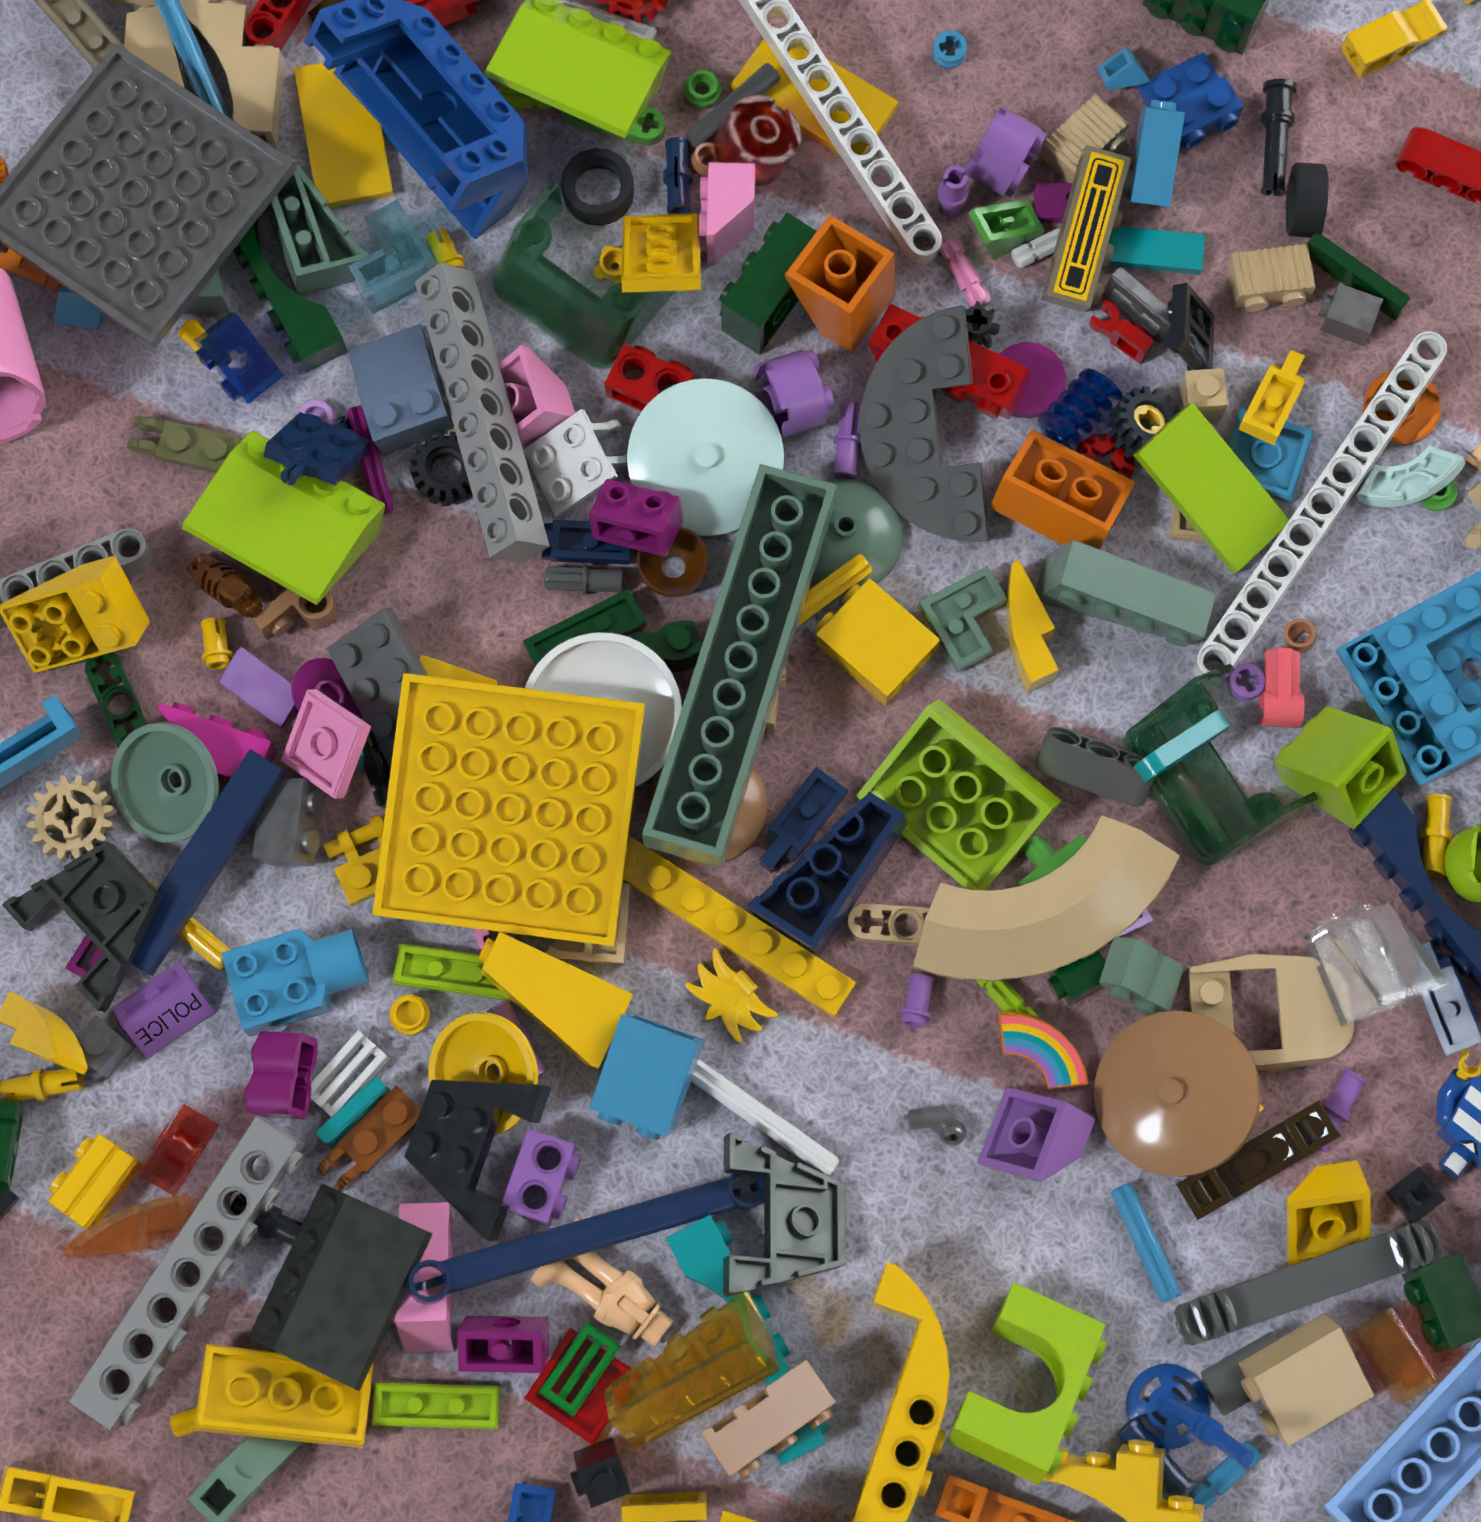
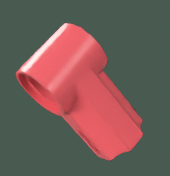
M1281 647L1266 650L1264 653L1265 686L1259 700V708H1263V717H1259V725L1263 727L1301 728L1305 705L1304 695L1300 693V651Z

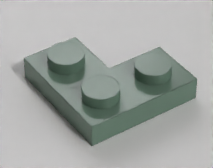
M987 565L919 602L918 607L935 636L940 639V644L957 673L992 655L993 649L975 619L1005 604L1007 597Z

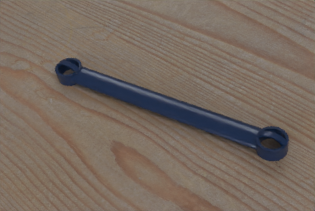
M731 1174L729 1177L446 1260H424L416 1264L409 1273L407 1290L410 1296L418 1303L424 1305L435 1304L441 1301L445 1295L694 1222L710 1214L714 1216L734 1209L742 1211L751 1210L764 1200V1178L752 1176L757 1182L749 1185L751 1193L760 1190L758 1199L753 1202H743L736 1198L743 1196L741 1188L732 1190L733 1180L739 1174ZM423 1267L436 1268L442 1274L429 1280L413 1283L414 1275ZM445 1283L444 1289L435 1296H421L418 1291Z

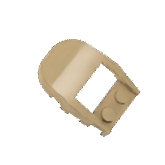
M1249 954L1187 968L1190 1012L1211 1018L1234 1034L1230 972L1275 969L1281 1049L1249 1051L1257 1070L1278 1072L1296 1067H1308L1327 1063L1340 1056L1350 1043L1354 1031L1352 993L1342 972L1335 965L1324 959L1303 956Z

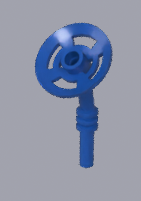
M1159 1364L1144 1370L1132 1382L1126 1398L1128 1420L1130 1421L1136 1417L1159 1445L1165 1444L1168 1449H1177L1192 1443L1195 1439H1199L1207 1446H1216L1244 1467L1249 1466L1254 1460V1452L1224 1432L1223 1425L1209 1416L1210 1404L1208 1394L1202 1382L1191 1371L1174 1364ZM1174 1375L1187 1381L1193 1387L1197 1396L1192 1398L1186 1387L1173 1381ZM1157 1376L1161 1386L1151 1393L1148 1402L1138 1400L1143 1386ZM1172 1388L1179 1390L1186 1400L1182 1401L1178 1395L1173 1394ZM1156 1411L1160 1417L1167 1419L1166 1425L1158 1422L1152 1412ZM1145 1415L1152 1426L1164 1431L1163 1438L1151 1433L1143 1425L1139 1416ZM1183 1423L1189 1427V1431L1179 1436L1177 1426Z

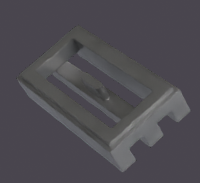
M1122 267L1118 268L1112 274L1102 296L1107 301L1115 304L1118 310L1133 323L1143 326L1149 332L1150 337L1160 344L1165 333L1171 328L1167 306Z

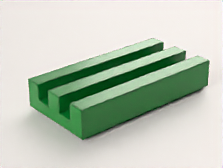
M586 1322L539 1393L574 1417L622 1346ZM589 1334L596 1338L559 1394H555L551 1390ZM605 1344L609 1347L608 1351L572 1404L568 1403L565 1399L601 1346Z

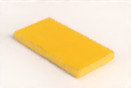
M763 39L731 83V89L735 90L763 64H771L779 73L780 81L758 99L755 104L839 154ZM793 48L788 52L795 60H803L808 56V53L802 48ZM827 59L877 136H879L899 108V101ZM815 79L809 83L810 87L817 92H823L829 88L828 83L822 79ZM836 110L830 114L831 119L836 123L843 124L850 119L849 115L842 110ZM856 142L850 146L857 155H865L870 148L864 142Z
M324 62L293 68L314 185L327 200L328 207L333 208L394 196L381 124L333 74L335 68L328 70L323 65Z
M699 214L631 215L623 217L622 293L701 290Z
M206 1344L194 1431L363 1448L374 1362L360 1391L275 1351Z

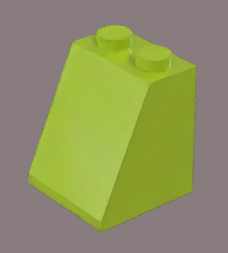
M1326 706L1317 716L1312 717L1294 741L1280 750L1274 761L1279 777L1286 786L1353 830L1407 773L1391 728Z

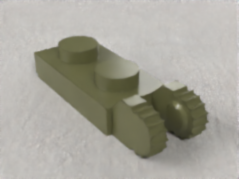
M137 415L133 423L134 426L145 432L161 434L160 441L157 445L148 440L129 438L127 448L133 452L154 456L159 461L217 473L227 456L242 439L235 435L165 420L164 423L156 418Z

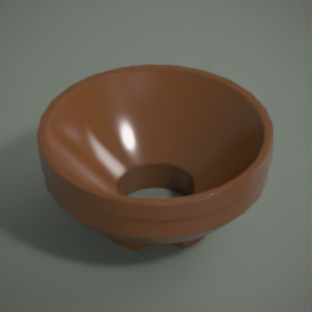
M680 527L667 557L640 550L637 554V567L643 582L650 590L665 597H680L693 592L700 586L708 570L709 557L704 542L696 533ZM670 557H677L685 564L684 573L677 578H669L662 572L661 566L663 562Z

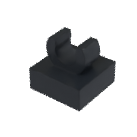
M1420 1166L1385 1192L1410 1224L1419 1221L1446 1200Z

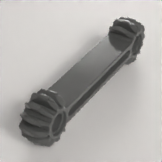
M1424 1219L1179 1304L1174 1310L1175 1324L1185 1344L1193 1346L1439 1260L1443 1254L1440 1245L1441 1240L1438 1232L1434 1230L1431 1221Z

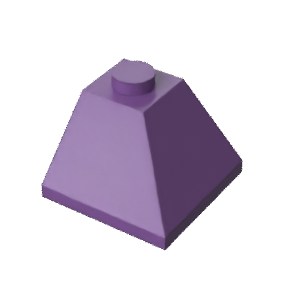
M1006 1087L977 1163L988 1168L1043 1182L1081 1158L1095 1118L1068 1102Z

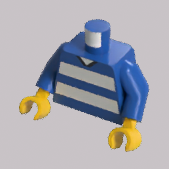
M1464 1049L1460 1052L1458 1068L1452 1070L1437 1093L1435 1119L1440 1126L1437 1136L1451 1146L1439 1162V1166L1457 1179L1460 1178L1470 1163L1481 1170V1077L1479 1076L1481 1074V1058L1475 1066L1465 1064L1464 1061L1469 1056L1470 1049Z

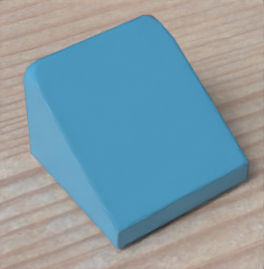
M1128 46L1097 68L1108 90L1143 85L1150 82L1142 64Z
M63 286L57 294L53 322L67 326L99 329L103 313Z

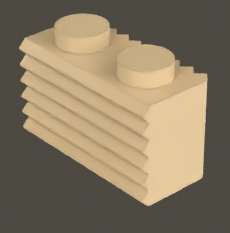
M1094 94L1075 114H1072L1065 123L1061 124L1054 133L1045 139L1042 144L1040 157L1068 183H1073L1081 151L1089 145L1118 153L1127 142L1125 136L1129 124L1097 94Z
M1305 243L1302 245L1281 246L1279 248L1242 251L1240 253L1234 252L1231 254L1227 264L1234 308L1245 307L1248 312L1261 311L1266 309L1269 304L1282 302L1285 307L1300 306L1306 303L1307 299L1311 298L1316 288L1308 244Z

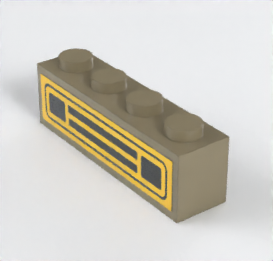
M1089 145L1081 151L1042 292V301L1082 312L1090 309L1091 304H1098L1104 282L1098 281L1102 266L1108 267L1114 245L1108 244L1112 229L1118 230L1124 213V208L1119 206L1122 192L1128 193L1134 176V170L1129 169L1131 157Z

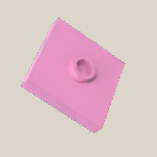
M308 689L281 762L334 799L344 798L371 726L317 689Z

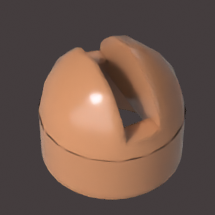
M702 143L692 155V168L702 177H708V166L703 164L707 156L713 159L711 161L713 163L724 162L723 152L715 144Z
M1294 619L1286 625L1284 629V642L1288 648L1305 653L1311 650L1315 644L1316 629L1310 621ZM1304 632L1309 634L1300 644L1295 643Z

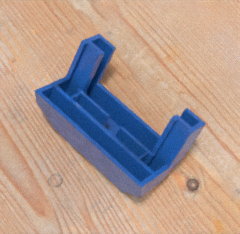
M346 0L320 9L304 43L308 47L315 46L326 59L323 65L328 70L335 68L333 74L381 124L383 134L468 233L476 239L509 214L528 184L529 141L524 120L440 25L437 19L426 8L404 0Z

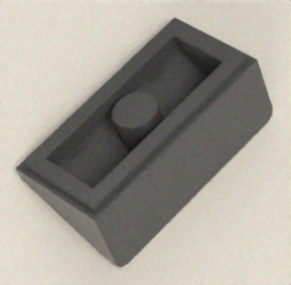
M1273 1331L1201 1372L1207 1394L1222 1415H1227L1251 1401L1240 1381L1245 1379V1376L1238 1363L1276 1342L1278 1339Z

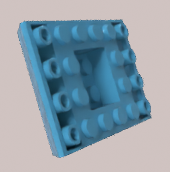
M1480 570L1335 650L1379 723L1393 730L1402 759L1419 787L1442 779L1481 757V678L1470 680L1462 673V664L1466 661H1474L1481 667Z

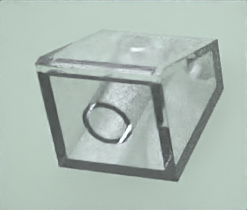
M1367 902L1348 910L1350 916L1341 919L1338 913L1327 915L1316 920L1317 928L1304 935L1306 944L1314 959L1341 1027L1408 1004L1448 983L1445 975L1389 903L1373 908L1371 902Z

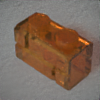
M1392 1307L1381 1310L1349 1331L1380 1381L1388 1384L1386 1390L1395 1404L1408 1402L1440 1381Z

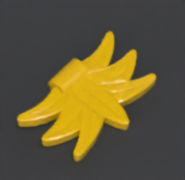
M714 948L712 959L717 976L709 972L701 963H698V974L703 987H698L689 982H686L685 986L697 998L711 1005L705 1019L710 1021L721 1016L729 1033L738 1043H741L742 1038L738 1025L752 1031H762V1028L754 1020L750 1011L770 1018H776L778 1014L758 999L755 994L758 986L742 969L738 973L730 969L723 961L718 949Z

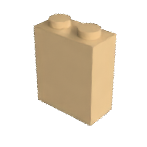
M1325 1313L1238 1363L1245 1376V1379L1240 1381L1245 1393L1253 1403L1258 1402L1262 1413L1258 1415L1262 1427L1269 1437L1272 1438L1276 1435L1288 1447L1374 1397L1342 1328Z

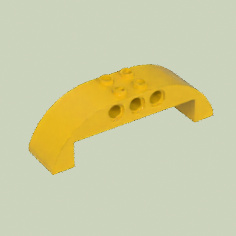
M887 1262L870 1307L916 1323L917 1326L850 1522H906L916 1496L925 1497L933 1473L926 1470L930 1455H939L946 1436V1431L939 1428L947 1403L950 1373L947 1346L940 1322L928 1299L914 1281L900 1267ZM915 1401L925 1403L930 1410V1418L924 1425H918L910 1418V1406ZM903 1441L911 1443L916 1449V1459L910 1466L901 1465L895 1456L898 1444ZM890 1482L898 1484L903 1493L900 1504L892 1508L886 1506L881 1498L883 1487Z

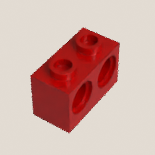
M623 344L604 383L605 394L611 399L642 412L647 404L661 393L659 391L661 387L667 384L676 385L684 381L695 379V374L691 372L688 366L681 362L671 360L668 363L657 358L655 353L646 347L636 345L633 348ZM632 369H637L644 373L637 380H630L624 376L626 372Z

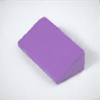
M240 646L219 683L282 729L297 710L291 693L292 683Z

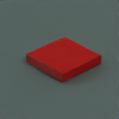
M570 1327L524 1399L593 1445L640 1374L614 1357L576 1415L573 1417L540 1394L539 1391L579 1334ZM589 1339L585 1340L551 1391L557 1395L593 1344L592 1341ZM599 1349L565 1401L572 1404L605 1355V1350Z

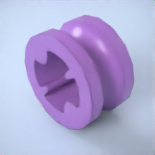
M1250 663L1241 664L1231 672L1227 681L1228 690L1236 700L1250 702L1256 699L1263 691L1265 676L1256 665ZM1240 674H1246L1248 679H1255L1256 684H1253L1251 687V692H1247L1244 686H1237L1236 681L1240 680Z

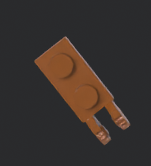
M396 1085L337 1143L339 1146L320 1162L316 1170L324 1176L330 1173L348 1154L357 1164L344 1173L334 1186L336 1190L345 1192L365 1172L368 1174L415 1128L421 1109Z

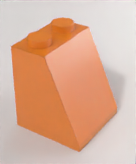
M829 215L785 273V278L819 333L850 353H853L895 296V253Z

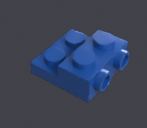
M1205 52L1149 78V83L1137 86V90L1147 107H1150L1151 99L1177 103L1176 110L1185 112L1180 147L1185 146L1186 149L1199 145L1205 140L1207 134L1217 129L1220 133H1223L1233 128L1239 122L1244 107L1226 76L1221 78L1218 76Z

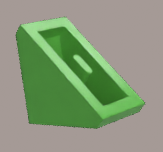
M1028 199L973 208L969 212L974 227L992 260L1035 239L1045 231Z

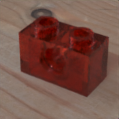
M182 1099L139 1167V1176L169 1194L176 1196L219 1127L218 1120Z

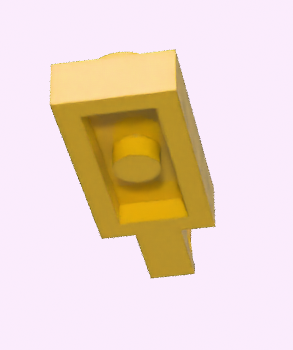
M1290 350L1282 368L1274 364L1269 366L1238 430L1273 446L1275 445L1304 386L1305 378L1296 374L1305 355Z

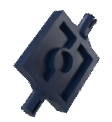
M300 412L266 443L264 457L281 463L286 467L280 474V478L285 484L288 482V485H293L300 477L307 476L336 485L368 454L371 440L361 437L351 430L348 417L345 420V416H341L334 424H329L322 421L316 415Z

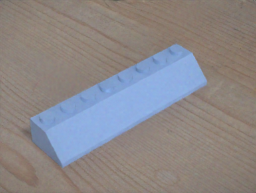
M1481 1339L1324 1504L1323 1507L1335 1522H1432L1481 1470Z

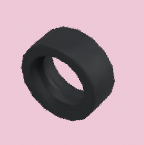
M591 148L581 151L571 158L563 170L561 181L562 195L566 208L575 219L587 225L603 226L616 222L628 212L633 203L634 179L629 164L621 155L609 149ZM595 168L607 169L618 177L620 193L610 203L603 205L587 204L580 200L575 190L576 181L579 176Z
M1296 162L1291 168L1286 194L1285 223L1286 232L1290 237L1311 238L1315 232L1322 234L1327 214L1329 192L1328 170L1325 164Z

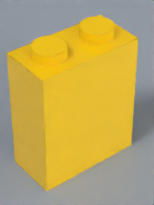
M869 578L862 586L856 584L849 589L842 599L844 605L835 615L830 611L819 621L815 627V630L818 631L815 645L886 707L938 651L940 639Z

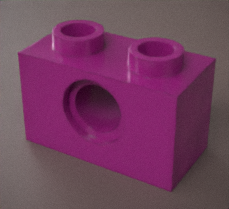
M466 1315L457 1330L459 1372L542 1373L549 1359V1317Z

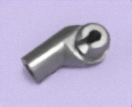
M937 1106L908 1110L910 1130L931 1128L950 1146H957L965 1139L966 1129L963 1122L948 1108Z

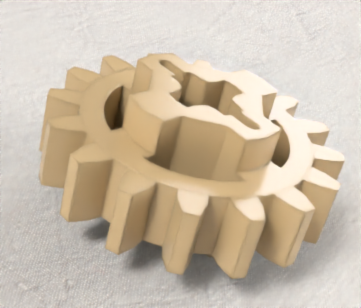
M61 775L59 786L55 787L50 781H47L45 785L48 792L45 795L38 792L34 793L33 796L39 804L37 807H27V812L34 816L35 820L26 823V826L31 832H38L31 840L37 846L44 845L42 852L47 856L51 857L57 851V858L61 862L66 863L70 854L73 855L74 859H77L83 855V852L94 849L98 842L101 844L105 841L110 842L104 836L105 831L116 829V826L108 820V817H112L117 813L113 806L105 805L110 801L111 797L106 791L98 793L100 785L93 780L86 786V780L82 775H77L74 783H71L65 775ZM76 794L90 798L94 805L89 803L80 804ZM56 802V804H55L54 807L51 809V811H49L50 808H51V806ZM72 809L78 816L73 818V824L69 827L64 821L70 819ZM95 825L91 833L85 837L90 827ZM62 832L66 843L52 839L49 833Z

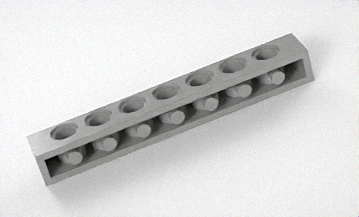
M439 263L414 282L488 554L493 559L524 563L550 545L473 271Z
M255 1117L69 1403L109 1430L120 1427L122 1423L128 1426L133 1421L142 1406L137 1401L146 1388L149 1390L153 1389L161 1379L165 1368L161 1365L169 1352L175 1354L185 1342L188 1332L184 1329L193 1316L199 1318L208 1307L212 1297L207 1294L216 1281L219 1283L223 1282L232 1270L235 1262L231 1260V1257L239 1245L245 1247L255 1235L258 1226L254 1222L262 1210L268 1212L279 1198L281 1191L277 1187L286 1174L292 1176L300 1166L304 1155L300 1153L305 1146L304 1142L266 1117ZM260 1156H264L270 1163L269 1174L262 1180L257 1178L253 1172V1163ZM237 1191L243 1193L247 1200L246 1209L240 1215L235 1214L230 1208L231 1196ZM214 1226L222 1231L224 1237L223 1244L218 1250L212 1249L207 1243V1234ZM190 1262L196 1264L200 1270V1279L194 1286L188 1284L184 1279V1269ZM166 1298L173 1300L177 1307L176 1316L172 1321L166 1320L160 1311L161 1304ZM142 1334L148 1335L153 1341V1351L148 1357L142 1355L137 1348V1341ZM119 1369L125 1371L130 1379V1385L126 1392L119 1391L114 1384V1376Z

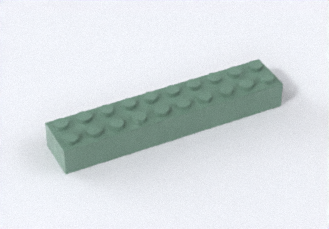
M763 464L759 465L642 832L644 847L722 869L834 510L836 484Z

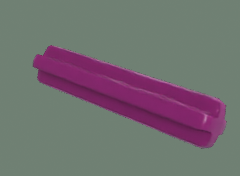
M362 405L351 407L347 411L351 430L355 431L357 435L371 440L368 454L360 461L368 495L386 504L383 515H387L393 512L394 506L379 449L372 440Z

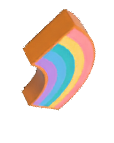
M1012 1011L997 1012L1001 1052L1003 1055H1017L1033 1062L1041 1070L1047 1089L1088 1084L1087 1073L1080 1055L1068 1038L1045 1020L1030 1014Z

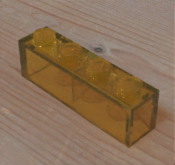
M748 1292L733 1295V1299L718 1310L714 1305L700 1315L703 1320L701 1324L684 1337L678 1332L667 1341V1345L660 1356L654 1360L649 1356L605 1389L608 1418L635 1449L651 1440L657 1439L662 1434L695 1418L704 1411L730 1399L735 1394L779 1371L774 1342Z

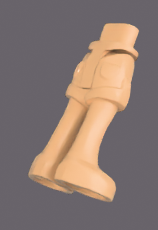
M594 1251L572 1257V1259L598 1278L606 1286L604 1290H601L575 1272L564 1260L539 1267L531 1277L530 1281L538 1287H545L550 1283H554L569 1289L596 1310L593 1317L603 1324L604 1327H614L625 1333L633 1334L632 1338L635 1340L640 1336L653 1347L674 1321L659 1309L662 1304L659 1301L656 1303L652 1295L644 1287L642 1278L630 1270H627L624 1274Z

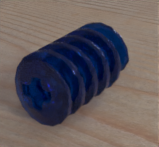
M1090 368L1083 369L1078 374V379L1072 380L1068 385V390H1063L1059 394L1058 401H1053L1048 406V412L1040 414L1038 417L1039 428L1044 436L1071 449L1067 442L1068 440L1078 445L1083 441L1082 436L1077 431L1078 429L1087 434L1093 430L1088 418L1096 423H1100L1103 417L1098 408L1105 412H1110L1113 409V405L1108 397L1115 401H1120L1123 394L1118 386L1104 374Z

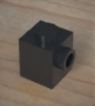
M613 1437L573 1452L577 1470L570 1472L571 1479L578 1497L586 1494L591 1508L631 1493L627 1475Z

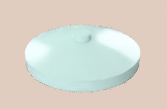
M693 379L664 390L642 410L629 438L627 463L631 483L635 486L655 491H666L680 497L683 516L681 527L691 530L698 536H718L740 528L759 465L763 464L783 470L784 449L781 434L773 416L753 394L730 382L717 379Z

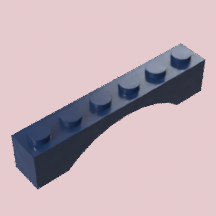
M1392 788L1354 830L1352 828L1348 829V833L1357 846L1360 848L1367 847L1375 857L1373 864L1379 874L1386 880L1392 879L1401 890L1399 897L1403 904L1412 912L1417 910L1427 922L1424 927L1431 939L1435 940L1437 944L1443 942L1452 953L1451 957L1454 964H1457L1460 974L1465 977L1469 975L1479 987L1476 989V993L1481 1000V932L1458 917L1442 900L1430 882L1420 856L1416 816Z

